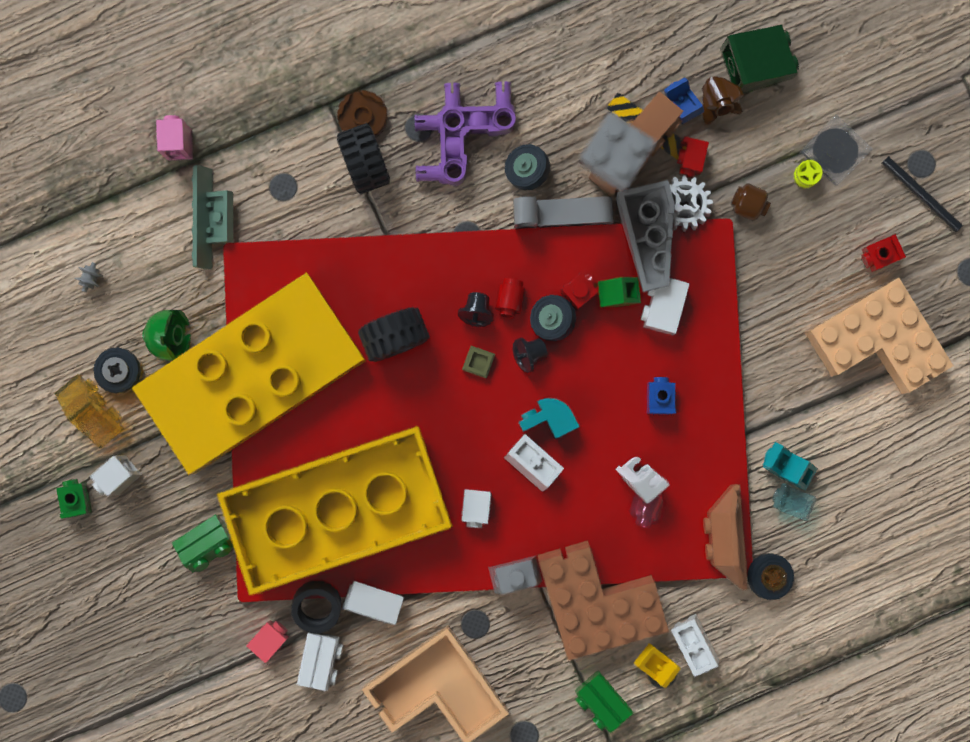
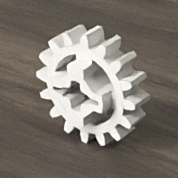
M683 175L681 181H678L676 177L672 179L670 189L675 204L673 230H676L678 226H682L683 232H686L688 226L696 230L697 222L703 225L706 221L705 217H709L711 214L709 207L712 206L713 200L707 199L710 197L711 191H703L705 183L697 185L696 177L691 182L687 181L686 175ZM698 197L701 202V210L699 209L700 206L696 203ZM685 201H687L689 203V205H680V202L684 203Z

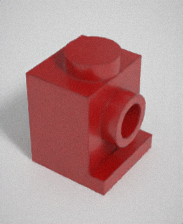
M686 136L683 137L680 146L685 147V149L680 148L677 163L681 164L679 175L694 178L695 175L699 176L702 173L709 142Z
M896 234L861 249L863 252L861 255L862 261L866 268H870L871 272L906 258ZM880 249H884L886 258L880 256Z

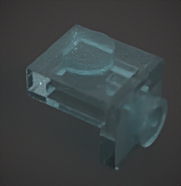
M783 483L781 488H777L774 493L773 507L807 522L817 498Z

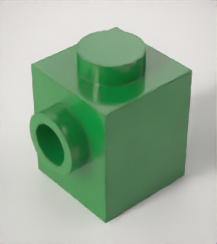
M619 277L598 281L600 307H621L641 303L638 277Z

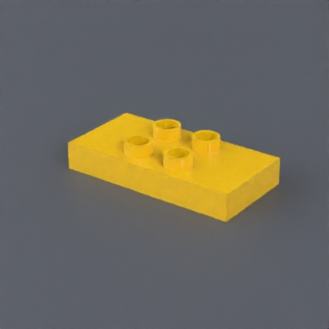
M305 273L133 386L132 389L188 475H195L366 360L310 275Z
M419 427L217 494L250 595L452 527Z

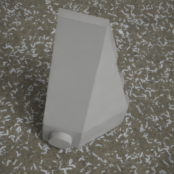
M666 180L628 189L624 193L622 191L618 192L616 202L643 292L669 286L675 206L669 181Z

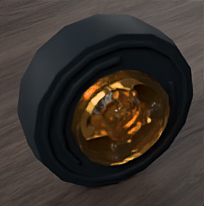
M773 553L762 554L755 558L749 566L747 572L748 584L751 590L761 598L767 600L780 599L787 595L792 588L794 570L790 562L783 556Z

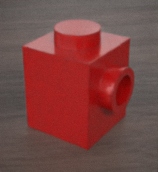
M581 272L564 286L560 292L578 311L597 295L596 287L598 284L589 274L584 276Z

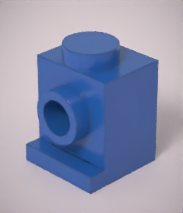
M654 377V382L647 383V414H676L675 383L669 382V377ZM660 390L666 392L667 397L665 400L658 398Z

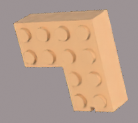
M900 278L888 282L805 333L831 377L841 374L876 352L901 394L912 392L927 383L929 379L935 378L953 367L952 362Z
M449 625L366 683L362 688V691L375 709L382 702L384 706L378 714L392 733L434 702L463 742H471L509 714L508 708Z

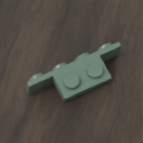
M194 165L192 175V260L194 268L207 270L212 269V244L233 243V192L228 190L212 192V169Z

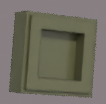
M470 346L462 370L487 378L495 354Z

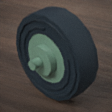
M532 144L521 145L515 148L508 155L505 162L507 179L513 186L524 191L540 187L547 180L550 173V161L547 154L540 147Z
M558 295L542 297L535 303L530 315L531 327L536 335L548 341L562 340L570 335L577 319L575 308L571 302Z

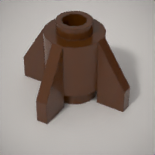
M718 76L706 80L702 87L704 107L702 117L706 125H710L718 118L717 116H724L730 112L740 115L743 112L738 100L744 94L738 85Z

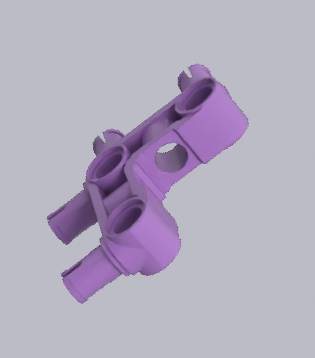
M502 81L495 83L496 105L463 107L460 105V83H453V93H451V83L444 84L445 106H443V109L437 115H415V131L438 130L441 137V163L437 166L416 165V182L439 181V183L451 186L462 184L466 178L467 155L464 154V140H466V137H469L470 134L499 136L513 131L516 117L515 107L511 104V82L504 81V92H502ZM500 116H507L511 119V123L508 126H501L498 124L497 119ZM450 117H456L460 120V124L452 128L446 124V121ZM452 167H457L462 173L458 178H451L447 174L448 170Z

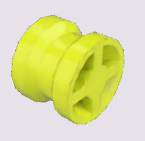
M814 160L803 161L795 169L793 179L799 187H813L821 180L822 168Z

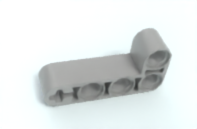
M519 197L513 199L514 229L614 223L612 197L537 200L536 197Z

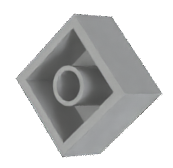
M609 112L581 155L578 164L624 193L656 141Z

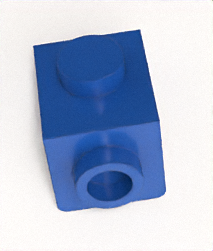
M686 77L673 82L664 89L665 96L683 110L680 116L682 125L704 112L703 105L691 91Z

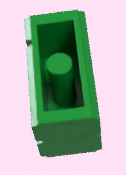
M216 514L172 542L182 564L192 573L205 570L209 566V562L217 557L222 558L231 552V548L234 547L226 523Z
M599 670L575 690L578 695L575 699L584 711L588 708L595 715L592 720L601 731L606 728L609 733H612L634 713Z

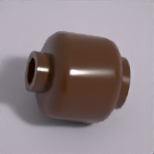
M747 183L743 187L739 186L737 188L731 205L734 206L733 211L735 214L750 221H755L760 215L765 217L771 202L767 201L768 193L766 190Z

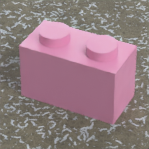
M176 115L164 116V120H156L157 151L167 161L192 160V129L186 122Z

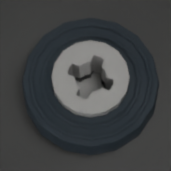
M119 347L109 348L102 352L96 359L93 368L94 378L98 385L105 391L115 394L125 393L132 389L139 381L141 374L140 363L137 357L129 350Z

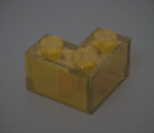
M78 373L56 391L55 395L68 421L101 449L124 430L120 422L122 416L113 406L108 408L105 405L106 401L97 392L99 388L90 378L85 380Z

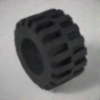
M367 123L337 134V142L356 191L360 195L390 183V177L372 128Z
M415 307L385 315L367 323L358 331L369 361L373 362L381 361L413 349L430 338L419 308Z

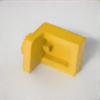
M648 643L634 662L639 669L664 688H667L676 678L677 673L681 669L675 662L650 643Z

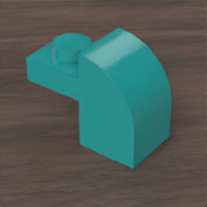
M552 398L537 401L541 411L537 413L535 409H532L522 414L523 420L518 422L522 431H525L547 421L555 439L579 427L571 409L562 401Z
M777 442L767 450L764 457L763 468L806 491L818 470L810 461L793 454L785 446Z

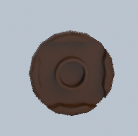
M360 90L345 96L339 104L337 118L342 131L367 123L372 128L376 138L386 128L388 114L387 108L379 96L370 91Z

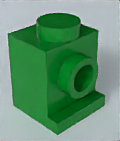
M78 479L63 481V487L56 488L61 512L60 519L92 513L87 483H78ZM70 493L75 496L73 503L69 502L68 495Z

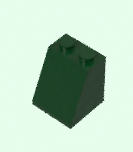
M782 25L729 35L720 48L729 79L741 88L743 94L791 80L798 73L797 70H799L797 57L792 55L789 47L791 46L790 35L788 31L784 32Z

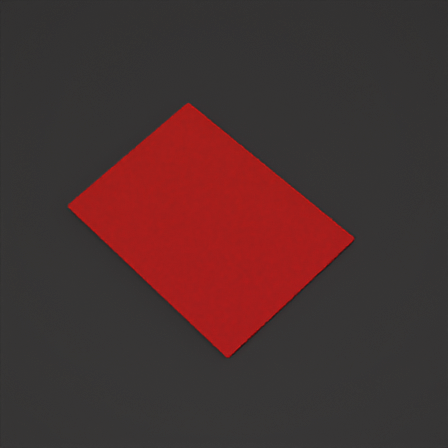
M728 218L706 219L703 225L697 222L696 230H693L691 226L687 227L686 232H683L682 226H678L676 230H673L669 278L690 283L676 334L670 335L643 327L645 321L641 320L642 312L645 305L649 306L652 296L648 295V291L643 292L639 280L641 303L621 307H600L599 287L597 286V295L578 311L575 310L577 319L571 334L558 341L542 339L536 335L531 327V310L538 300L548 295L564 297L560 292L561 289L581 272L584 276L589 274L597 284L598 281L619 277H638L622 224L226 243L223 246L226 325L300 276L308 273L366 360L307 401L232 449L233 488L419 427L452 524L450 528L252 595L249 594L236 554L238 600L240 602L293 600L297 589L311 581H324L331 584L339 592L340 597H346L350 584L353 585L354 581L396 595L494 590L488 567L532 556L537 557L542 582L530 588L546 587L538 555L560 549L562 557L565 559L568 558L565 547L588 541L600 584L626 583L652 575L654 582L727 578L711 564V560L706 559L705 545L709 544V534L704 533L703 519L707 518L708 510L726 489L733 484L740 485L747 573L753 558L733 221ZM504 278L523 281V288H525L521 313L515 314L513 318L501 316L500 311L495 309L499 285L503 283ZM479 292L489 296L488 309L494 314L493 322L490 325L475 327L465 323L458 317V310L465 307L468 294ZM410 307L419 308L430 338L425 343L393 357L377 362L369 361L358 334L359 329L367 323L393 312ZM521 337L528 342L540 338L548 352L547 359L536 363L534 371L529 373L519 367L513 356V343ZM470 346L495 354L487 378L462 370ZM654 377H669V382L675 383L676 414H647V383L654 382ZM660 390L658 398L665 400L667 394L665 391ZM552 398L562 401L571 409L579 427L555 439L547 421L525 431H522L518 422L523 420L522 414L532 409H535L537 413L541 411L537 401ZM524 434L564 468L543 492L504 458ZM634 457L641 459L633 467L635 472L648 464L669 484L666 489L648 504L628 486L616 470L618 466L622 467ZM465 489L491 492L488 524L482 523V528L467 527V522L462 521ZM311 595L304 599H318L325 597H322L320 595Z

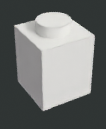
M465 489L462 521L467 522V527L482 528V523L488 524L491 492Z

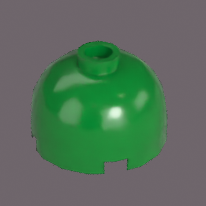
M162 310L153 314L147 321L142 332V338L149 352L158 359L173 361L189 350L191 334L186 335L185 325L190 324L184 312L181 310Z

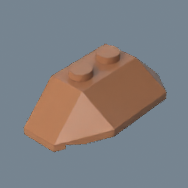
M733 484L726 489L708 510L707 518L703 519L704 533L709 534V544L705 545L706 559L711 560V564L738 588L748 590L740 485Z

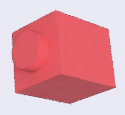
M269 620L246 647L266 663L289 638L286 634L288 630L280 622L275 621L273 623Z

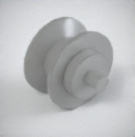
M94 262L91 263V266L79 267L82 275L75 279L79 280L78 284L83 286L81 290L83 292H87L88 288L93 289L94 286L100 287L96 280L97 277H103L104 275L99 274L100 270L95 268L97 264Z

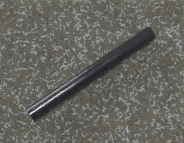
M887 156L883 160L882 164L953 231L958 232L963 225L891 157Z

